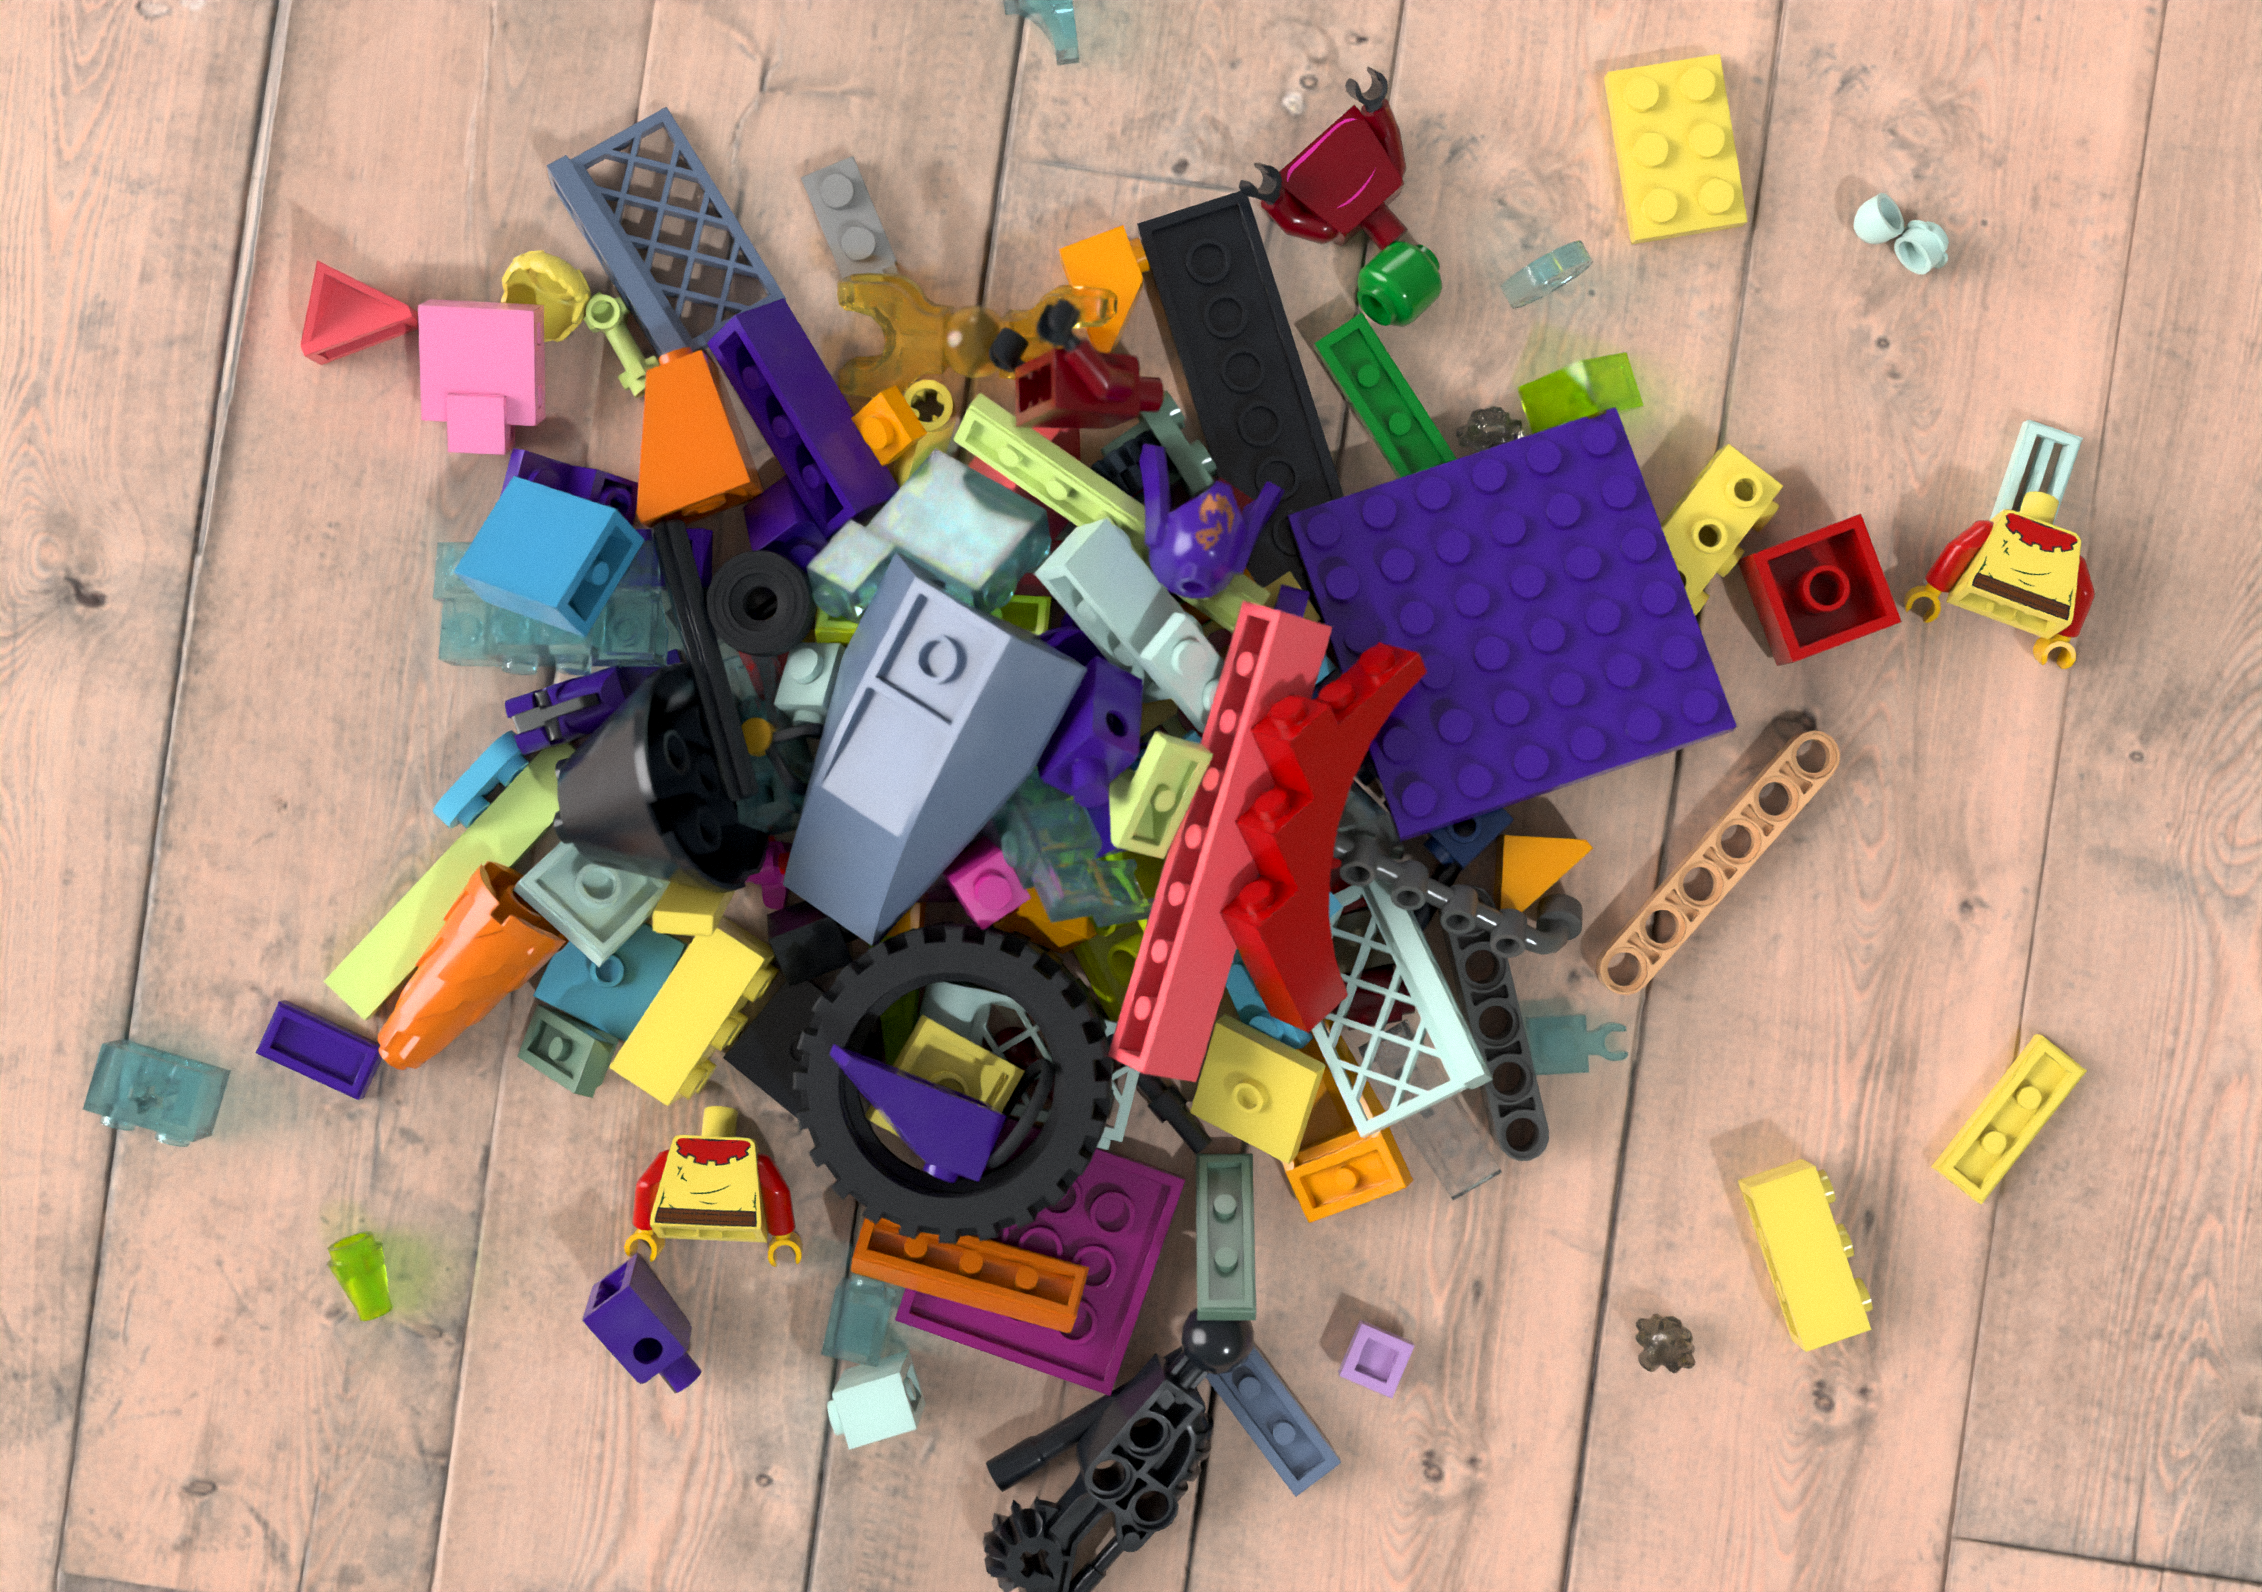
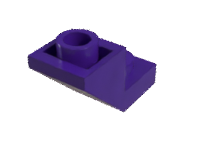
M512 449L501 495L512 477L516 476L617 509L633 527L637 511L638 482L598 469L570 465L530 451Z

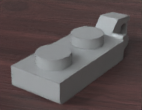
M851 156L801 177L846 286H849L852 295L854 296L866 291L878 319L899 311L888 285V281L900 277L896 267L898 262L854 157Z

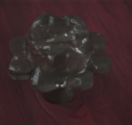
M1492 406L1487 409L1479 408L1473 411L1467 425L1456 429V437L1459 438V446L1472 447L1480 452L1525 437V430L1522 428L1521 420L1511 419L1510 413L1505 412L1502 407Z
M1656 1313L1650 1319L1639 1318L1635 1323L1639 1331L1635 1339L1644 1348L1638 1355V1361L1644 1369L1655 1372L1663 1365L1675 1374L1681 1368L1691 1369L1695 1366L1696 1361L1692 1355L1696 1349L1694 1344H1692L1693 1336L1691 1331L1683 1326L1680 1319L1674 1316L1662 1317Z

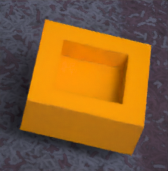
M896 385L880 392L851 418L882 467L900 458L928 434Z

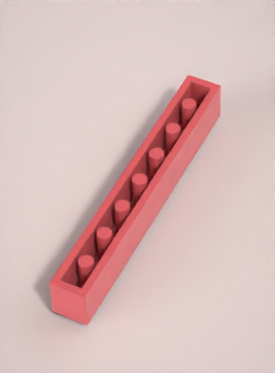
M1245 601L1242 602L1201 740V744L1213 756L1170 844L1108 1053L1109 1057L1143 1074L1193 1082L1197 1081L1237 948L1219 912L1234 900L1246 885L1254 882L1259 874L1235 820L1245 813L1261 794L1275 786V782L1250 729L1269 713L1270 708L1276 702L1287 698L1290 694L1311 699L1332 627L1279 610Z

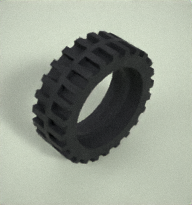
M954 921L938 922L918 929L913 928L870 948L861 957L848 964L836 975L837 980L827 992L820 995L812 1008L815 1015L809 1028L802 1031L797 1049L803 1050L801 1067L794 1071L793 1090H801L803 1107L796 1113L799 1129H809L815 1147L808 1153L815 1166L818 1168L825 1164L837 1180L831 1188L842 1200L848 1194L857 1199L866 1207L862 1216L876 1225L881 1218H884L901 1226L899 1235L916 1239L920 1232L939 1235L938 1243L956 1244L961 1236L978 1235L979 1241L996 1238L1002 1229L1016 1224L1020 1229L1035 1221L1037 1214L1050 1204L1055 1206L1067 1195L1071 1185L1079 1175H1083L1091 1162L1104 1132L1114 1091L1112 1089L1114 1059L1108 1056L1109 1046L1105 1034L1107 1026L1101 1011L1097 1013L1088 996L1090 991L1079 977L1076 980L1061 964L1064 961L1052 950L1047 953L1031 943V937L1017 931L1009 933L993 928V924L982 931L976 923L957 924ZM965 981L978 983L1000 991L1013 999L1029 1013L1041 1029L1053 1060L1055 1075L1053 1102L1048 1118L1039 1135L1021 1155L999 1169L982 1174L979 1182L967 1177H958L955 1183H951L912 1167L893 1154L881 1142L865 1117L859 1089L829 1055L833 1044L862 1054L864 1044L876 1021L895 1001L915 989L938 982Z

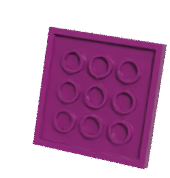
M1009 1115L997 1140L994 1153L1005 1142L1020 1119ZM1033 1124L1022 1143L1004 1163L996 1168L989 1169L985 1167L982 1174L999 1169L1021 1155L1036 1139L1043 1127ZM1097 1147L1083 1175H1079L1069 1188L1067 1195L1055 1206L1050 1204L1037 1214L1035 1221L1020 1229L1017 1227V1224L1002 1229L996 1238L990 1239L1089 1267L1071 1333L1060 1332L905 1288L895 1321L1110 1396L1182 1192L1185 1177Z

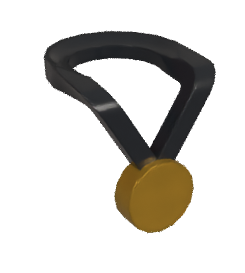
M754 717L745 721L741 727L749 754L757 757L767 755L784 785L791 792L805 797L808 784H805L792 774L778 751L776 744L805 737L820 740L824 725L810 723L776 731L771 723L762 718Z

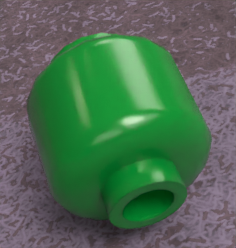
M1404 241L1392 242L1371 259L1359 272L1357 299L1362 310L1369 318L1382 326L1405 327L1414 322L1440 296L1442 281L1438 272L1440 269L1438 259L1431 250L1423 245H1413Z

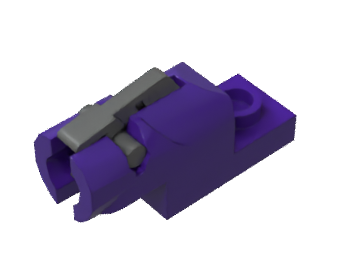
M673 649L625 666L614 665L505 700L507 718H513L518 735L514 736L519 750L523 755H528L581 738H588L654 671L671 664L684 663L681 651Z

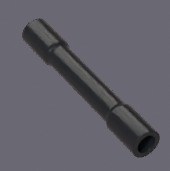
M1181 1346L1163 1358L1172 1363L1184 1349ZM1131 1380L1112 1390L1110 1396L1105 1394L1040 1434L1027 1437L988 1460L986 1465L997 1487L1002 1492L1008 1490L1045 1468L1052 1459L1076 1446L1082 1436Z

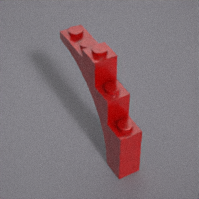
M1380 642L1363 652L1359 657V661L1336 681L1323 687L1314 700L1290 694L1287 698L1276 702L1270 708L1269 713L1250 729L1275 782V786L1271 790L1261 794L1254 801V804L1235 820L1260 876L1254 882L1246 885L1239 892L1238 896L1219 913L1270 1016L1307 1033L1348 996L1335 959L1329 919L1330 870L1337 828L1348 793L1372 740L1398 702L1427 673L1420 653Z

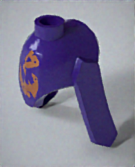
M1144 444L1139 465L1145 497V544L1150 547L1151 568L1158 582L1171 592L1191 599L1210 598L1226 589L1235 575L1243 576L1257 538L1276 509L1285 490L1267 481L1259 497L1246 505L1241 515L1231 486L1222 482H1216L1205 493L1170 513L1172 501L1166 447Z

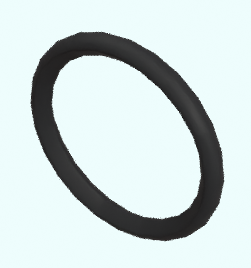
M1045 1058L1039 1059L1027 1067L1001 1112L1007 1116L1001 1131L1023 1093L1037 1076L1041 1074L1038 1085L1019 1122L1005 1142L994 1153L996 1140L986 1163V1168H996L1004 1163L1022 1143L1036 1121L1053 1083L1054 1065L1050 1060Z

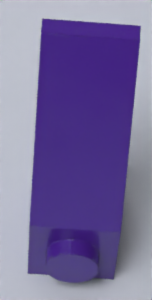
M833 1044L829 1054L904 1143L925 1161L924 1171L951 1183L956 1182L958 1175L979 1182L1007 1116L987 1102Z

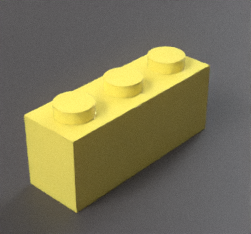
M1799 1159L1738 1180L1792 1341L1805 1352L1870 1331L1871 1327L1866 1312L1873 1310L1871 1298L1863 1280L1860 1277L1856 1279L1853 1277L1847 1258L1854 1256V1249L1842 1223L1836 1225L1829 1204L1835 1202L1836 1198L1827 1173L1823 1169L1817 1171L1815 1165L1804 1159Z

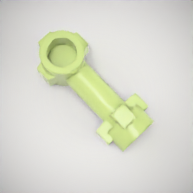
M598 292L591 296V300L586 306V316L583 319L593 333L602 332L609 340L626 370L618 376L626 391L630 389L635 398L645 396L646 370L657 367L660 363L656 356L645 359L628 330L627 323L630 310L621 297L612 298L609 295Z

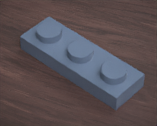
M1254 1343L1247 1361L1233 1372L1215 1375L1209 1373L1206 1376V1379L1295 1497L1341 1463L1338 1454Z

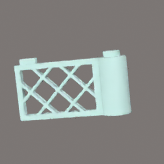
M965 981L938 982L925 986L917 1022L923 1014L981 1047L985 1037L992 1049L991 1052L1005 1060L1007 1058L1003 1053L1004 1051L1031 1036L1043 1057L1053 1063L1051 1053L1037 1032L1041 1030L1037 1024L1033 1025L1026 1013L1027 1011L1007 995ZM992 1004L1015 1009L1027 1030L999 1046L987 1027ZM1104 1018L1107 1026L1105 1034L1108 1037L1115 1033L1118 1021ZM1123 1065L1112 1072L1113 1095L1119 1103V1109L1115 1125L1105 1124L1104 1132L1097 1146L1098 1148L1109 1150L1111 1140L1123 1141L1140 1073L1127 1065ZM1127 1073L1123 1093H1121L1114 1080ZM1027 1091L1021 1096L1024 1103L1017 1102L1011 1115L1022 1117L1031 1100ZM1042 1108L1036 1121L1045 1123L1050 1110Z

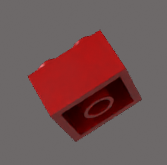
M1862 514L1756 552L1738 561L1777 666L1797 662L1902 622Z

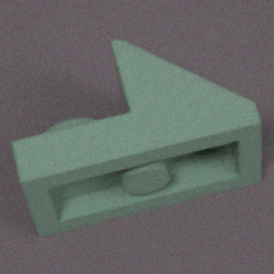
M537 1004L517 1057L572 1093L593 1098L597 1087L603 1083L619 1038L578 1018Z

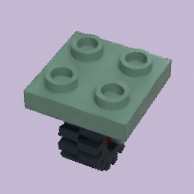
M1167 390L1164 391L1161 409L1157 413L1139 412L1137 417L1139 423L1100 450L1104 458L1096 461L1090 468L1144 506V486L1139 465L1144 444L1166 447L1170 491L1181 484L1189 498H1196L1214 485L1212 477L1217 475L1215 472L1217 467L1201 441L1197 439L1189 444L1181 432L1185 428L1183 422L1185 418Z

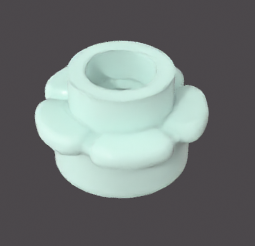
M1912 220L1904 227L1903 233L1895 241L1894 249L1899 261L1908 270L1923 275L1928 273L1933 267L1939 269L1947 263L1948 255L1945 251L1948 248L1949 241L1945 231L1936 223Z

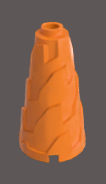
M489 861L484 866L481 863L472 874L468 883L443 920L446 923L415 964L418 970L401 992L395 1010L378 1033V1042L381 1045L378 1049L379 1054L389 1065L399 1070H405L407 1067L414 1069L421 1067L428 1059L440 1053L465 1029L482 1021L508 993L521 988L542 966L567 945L569 940L514 891L517 882L524 875L505 865Z

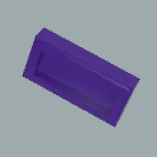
M286 1000L278 1002L256 1050L258 1055L357 1100L365 1097L382 1060L378 1051L381 1046L380 1043Z

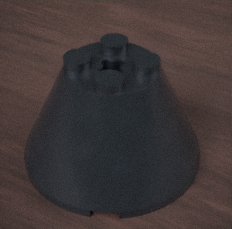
M675 663L661 667L654 671L568 758L557 762L555 773L558 781L559 811L554 815L556 834L564 844L573 843L580 854L595 865L713 892L725 893L746 887L745 881L750 875L760 873L766 859V850L769 846L768 836H770L771 829L770 801L761 758L750 755L759 787L758 794L745 800L728 802L724 796L688 664ZM736 705L740 723L743 724L745 719Z

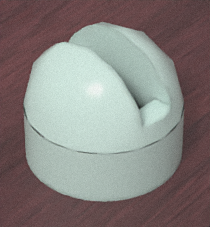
M1880 193L1859 207L1854 219V230L1856 235L1865 243L1877 245L1902 234L1904 231V220L1893 199L1885 193Z

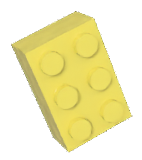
M722 916L713 935L710 937L695 936L609 1068L667 1106L682 1097L689 1100L695 1092L699 1094L717 1067L715 1063L710 1061L716 1049L722 1051L726 1045L730 1046L748 1021V1017L741 1013L748 1001L753 1003L758 997L761 999L780 972L779 969L773 966L776 956L772 947L725 916Z

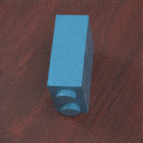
M513 476L455 568L454 573L487 603L586 638L645 540L617 509Z

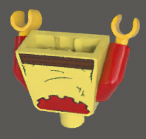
M2034 491L2025 493L2020 512L2003 509L1990 521L1978 520L1951 540L1926 574L1927 585L1911 588L1906 593L1903 601L1907 613L1916 599L1920 597L1930 598L1932 606L1923 616V622L1928 623L1934 621L1940 614L1941 603L1938 599L1942 592L1949 593L1946 600L1947 603L2040 636L2033 646V654L2042 666L2046 664L2049 652L2053 648L2061 647L2056 664L2061 669H2067L2076 661V652L2070 644V640L2079 636L2095 598V591L2086 561L2080 555V537L2077 533L2053 525L2059 505L2058 499L2047 493Z
M723 1106L704 1108L702 1136H675L670 1149L660 1152L638 1179L632 1223L637 1230L625 1242L624 1251L627 1256L632 1258L637 1252L638 1239L646 1240L650 1244L652 1250L650 1262H652L663 1251L665 1238L767 1243V1235L769 1233L774 1235L770 1240L767 1258L769 1263L777 1267L778 1259L775 1249L782 1245H788L795 1250L796 1264H799L802 1258L803 1243L801 1238L792 1232L795 1230L796 1225L791 1190L774 1159L767 1154L760 1153L755 1139L736 1137L738 1111L736 1109Z

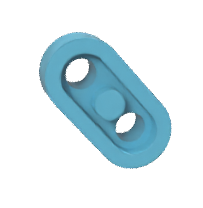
M513 730L506 732L493 742L435 805L433 813L450 829L460 823L465 828L470 827L490 806L486 797L500 783L505 787L508 786L529 764V761L524 758L525 755L522 754L516 744L514 736L517 734Z

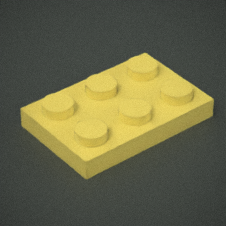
M1720 54L1607 72L1604 81L1631 245L1743 227L1748 221Z

